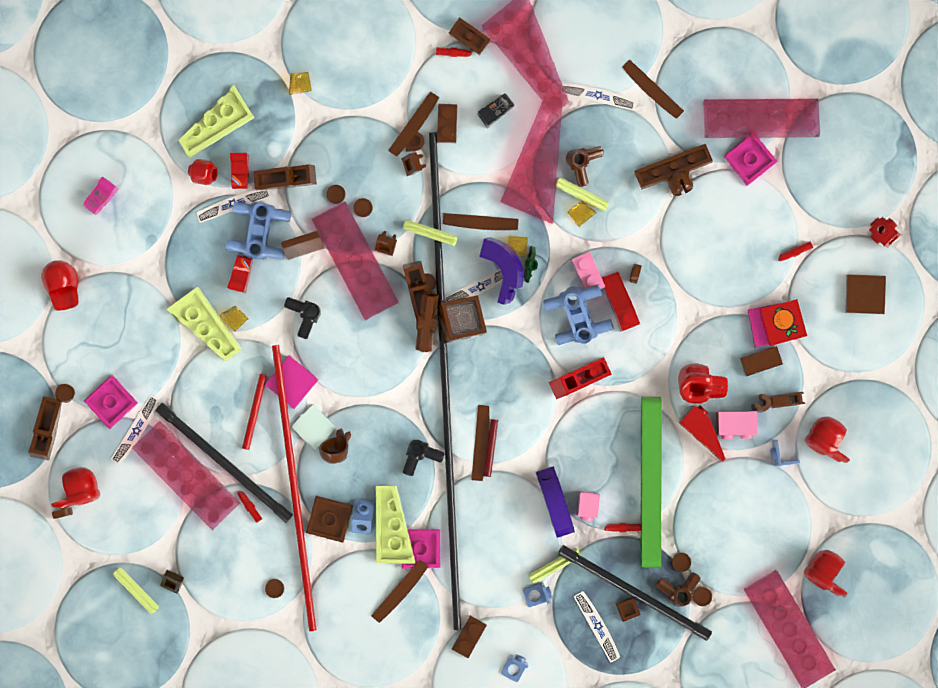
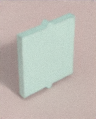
M314 404L304 414H300V418L291 426L314 450L324 441L328 440V437L337 429Z

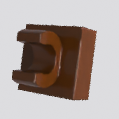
M417 152L401 158L407 176L414 175L426 167V164L421 165L419 161L423 157L422 154L417 155Z
M384 231L382 235H378L375 251L393 256L397 243L396 234L390 238L386 236L387 231Z

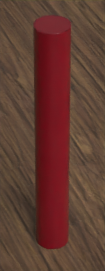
M491 419L484 468V476L491 477L498 428V420Z

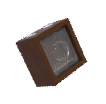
M478 295L443 302L437 306L445 343L474 338L487 333Z

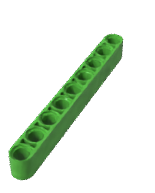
M641 397V568H661V397Z

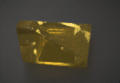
M308 72L290 74L289 95L312 91Z
M580 201L568 211V214L579 227L597 214L595 210L583 201Z
M236 305L220 314L222 320L234 331L249 319Z

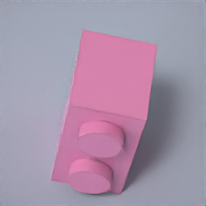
M590 252L571 260L583 289L598 284L601 289L605 287Z
M757 411L716 412L717 435H722V439H733V435H741V439L753 438V435H758Z
M578 491L576 514L580 516L581 520L593 521V518H598L600 494Z

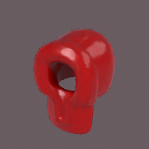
M62 260L48 263L42 270L41 280L45 290L50 295L54 309L62 311L76 307L79 304L77 292L79 280L75 268Z
M698 363L688 364L679 372V393L683 400L688 403L701 404L707 402L709 398H724L727 395L728 379L722 376L710 375L709 368L706 365Z
M832 417L819 418L804 439L806 445L817 453L827 455L837 462L848 463L850 461L847 456L837 450L846 435L847 429L845 426Z
M78 467L65 472L62 475V484L66 499L54 502L51 506L64 509L98 500L101 494L94 473L85 467Z
M818 551L804 569L805 577L822 590H829L834 595L844 598L847 596L848 593L833 582L846 562L833 551Z

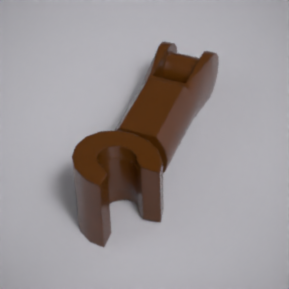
M804 392L771 395L770 398L765 394H760L759 399L763 401V407L755 403L751 405V408L757 411V413L767 411L770 406L773 409L805 404L802 398ZM790 396H795V403H791Z

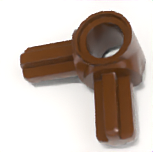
M601 146L588 150L585 148L571 150L567 153L566 162L571 170H574L579 187L589 184L585 167L588 166L589 161L604 156V150ZM578 154L580 159L578 163H575L574 158Z
M691 572L683 586L679 585L677 587L660 578L656 588L668 595L669 600L675 606L683 607L691 602L694 595L692 592L701 577ZM679 593L685 595L686 600L684 603L678 601L677 595Z

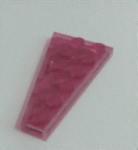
M512 0L481 27L555 115L569 103V100L530 0Z
M544 96L500 202L553 224L562 103Z

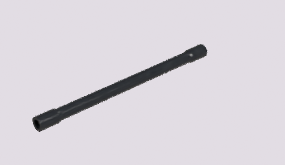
M163 402L157 407L155 412L167 422H170L260 499L285 523L289 521L293 516L289 510L274 500L176 416Z
M564 544L560 548L559 556L579 565L687 628L705 641L710 638L712 631L683 616L582 557Z

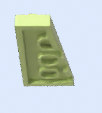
M234 85L224 97L222 96L217 101V104L210 111L208 110L203 115L204 117L198 123H195L178 140L189 158L254 119L253 114Z
M196 287L167 308L171 314H174L182 324L186 325L198 338L207 343L223 360H229L242 350L199 287Z
M376 486V563L414 564L415 559L397 486Z

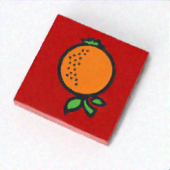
M798 299L759 309L769 346L807 336Z

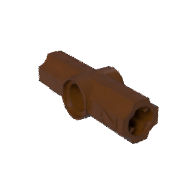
M432 292L422 293L420 313L417 315L415 350L420 352L432 351L434 332L437 329L438 315L436 314L439 295Z

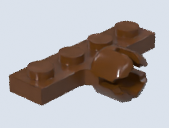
M703 144L635 170L634 174L641 190L661 182H667L672 194L680 196L683 190L686 194L693 189V182L689 172L713 163V159L707 145Z

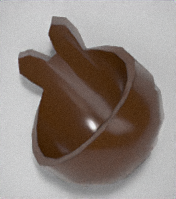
M341 428L336 431L335 438L324 441L319 447L321 458L330 464L345 461L348 454V440L351 438V432L349 431L344 434Z

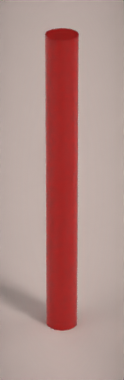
M259 374L242 449H250L267 375Z

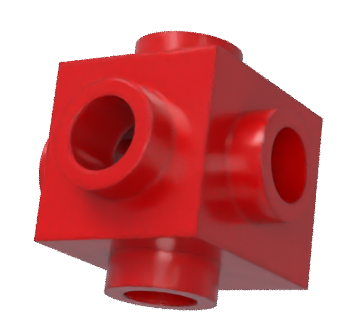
M878 217L870 224L871 239L875 243H881L887 248L902 235L896 229L898 225L890 217L888 219Z

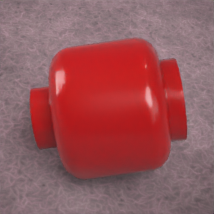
M196 159L189 165L188 175L195 184L210 185L216 181L218 169L212 161Z

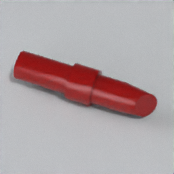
M436 47V55L469 57L473 53V51L465 49Z
M811 241L798 247L795 246L789 251L780 254L778 261L799 256L801 253L812 249Z
M238 491L237 494L247 512L250 513L256 523L261 521L262 517L256 510L253 502L249 500L244 492Z
M607 524L604 530L612 532L641 531V524Z

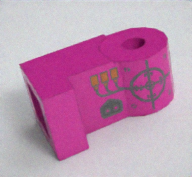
M101 177L97 186L84 201L83 206L94 215H97L119 188L106 178Z

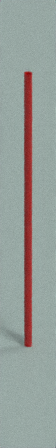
M272 345L309 632L316 631L317 628L280 346Z

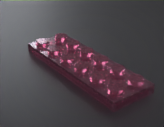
M704 99L703 101L704 138L820 136L818 99Z
M346 202L312 218L317 231L365 321L399 303Z
M161 421L132 447L211 530H214L240 504L229 490Z
M777 570L743 589L801 688H807L836 670Z

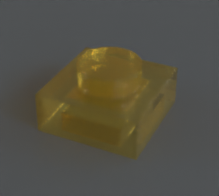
M509 236L508 245L518 256L526 257L528 237Z

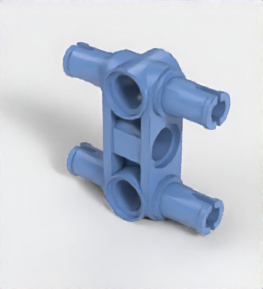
M234 202L233 213L248 215L250 223L247 240L242 242L228 239L226 250L243 253L245 257L264 260L268 257L283 260L285 255L283 249L271 247L267 244L270 225L273 220L290 222L292 212L276 209L275 206L265 203L254 202L246 204ZM261 207L267 209V214L263 217H259L257 214L258 209ZM253 245H259L261 248L257 255L251 253Z
M599 284L585 289L572 286L561 292L559 296L543 301L546 311L560 307L565 308L571 330L555 334L558 345L572 341L586 344L596 338L598 334L614 330L611 319L597 323L592 322L586 305V300L602 296ZM573 295L576 296L577 299L570 300L568 297ZM587 330L589 333L582 334L580 333V331Z

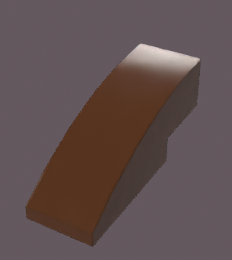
M315 165L286 166L253 171L255 190L282 189L317 184Z
M421 261L403 265L416 321L417 315L420 313L422 293L429 292Z
M45 396L42 398L33 429L34 435L28 452L30 457L50 460L62 402L57 399Z

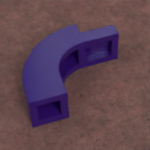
M492 237L484 238L479 257L494 262L500 268L503 282L497 303L509 304L515 298L516 291L514 288L523 287L524 272L521 261L516 252L503 241Z
M554 466L537 471L536 476L556 537L559 538L574 533V526Z

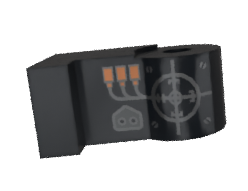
M504 93L494 102L478 111L477 115L485 126L489 128L515 105L508 95Z

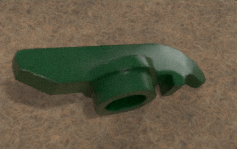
M530 246L524 265V281L526 283H529L532 277L531 272L538 268V262L535 260L536 250L533 246Z

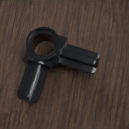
M287 297L284 307L300 313V318H303L297 336L308 339L313 324H317L318 318L321 315V309L317 304L310 301L301 302ZM311 306L317 309V314L313 317L307 315V309Z
M413 440L406 452L408 457L403 473L413 476L418 461L423 460L424 457L441 463L445 453L429 447V443ZM414 443L421 444V453L415 454L412 452L411 447Z

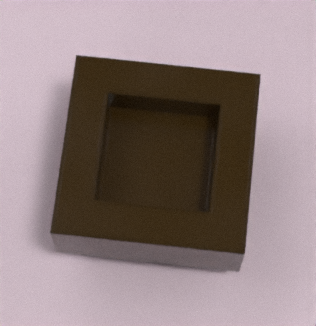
M166 570L160 586L178 594L184 577Z

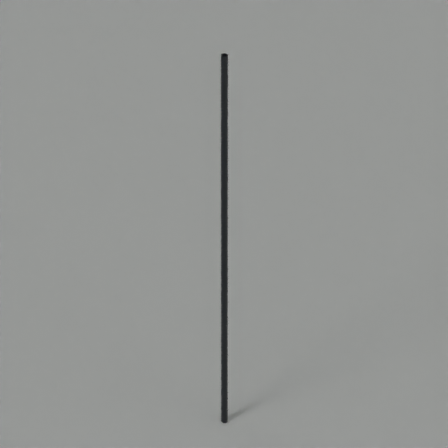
M436 132L429 133L433 227L441 231ZM434 240L437 294L439 295V305L445 302L442 242ZM438 314L454 630H461L447 343H445Z

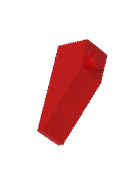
M619 272L603 277L604 290L620 331L622 332L640 325Z
M603 357L550 381L549 385L557 400L612 374Z
M700 405L699 407L692 406L678 423L720 461H724L726 458L710 418L706 416L708 412Z

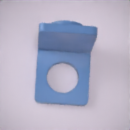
M772 440L773 448L770 449L772 460L775 459L776 466L800 463V460L781 462L778 440Z
M355 499L352 516L353 533L371 534L373 500ZM362 524L365 525L367 528L360 529L357 527V525Z
M544 583L523 589L528 607L545 602L550 604L549 598H552L549 586L545 587ZM532 590H537L540 593L539 600H530L529 593Z
M510 654L501 674L515 682H519L525 668H528V663L525 662L526 658L518 654L515 656ZM516 664L519 667L517 675L509 674L508 667L510 665Z

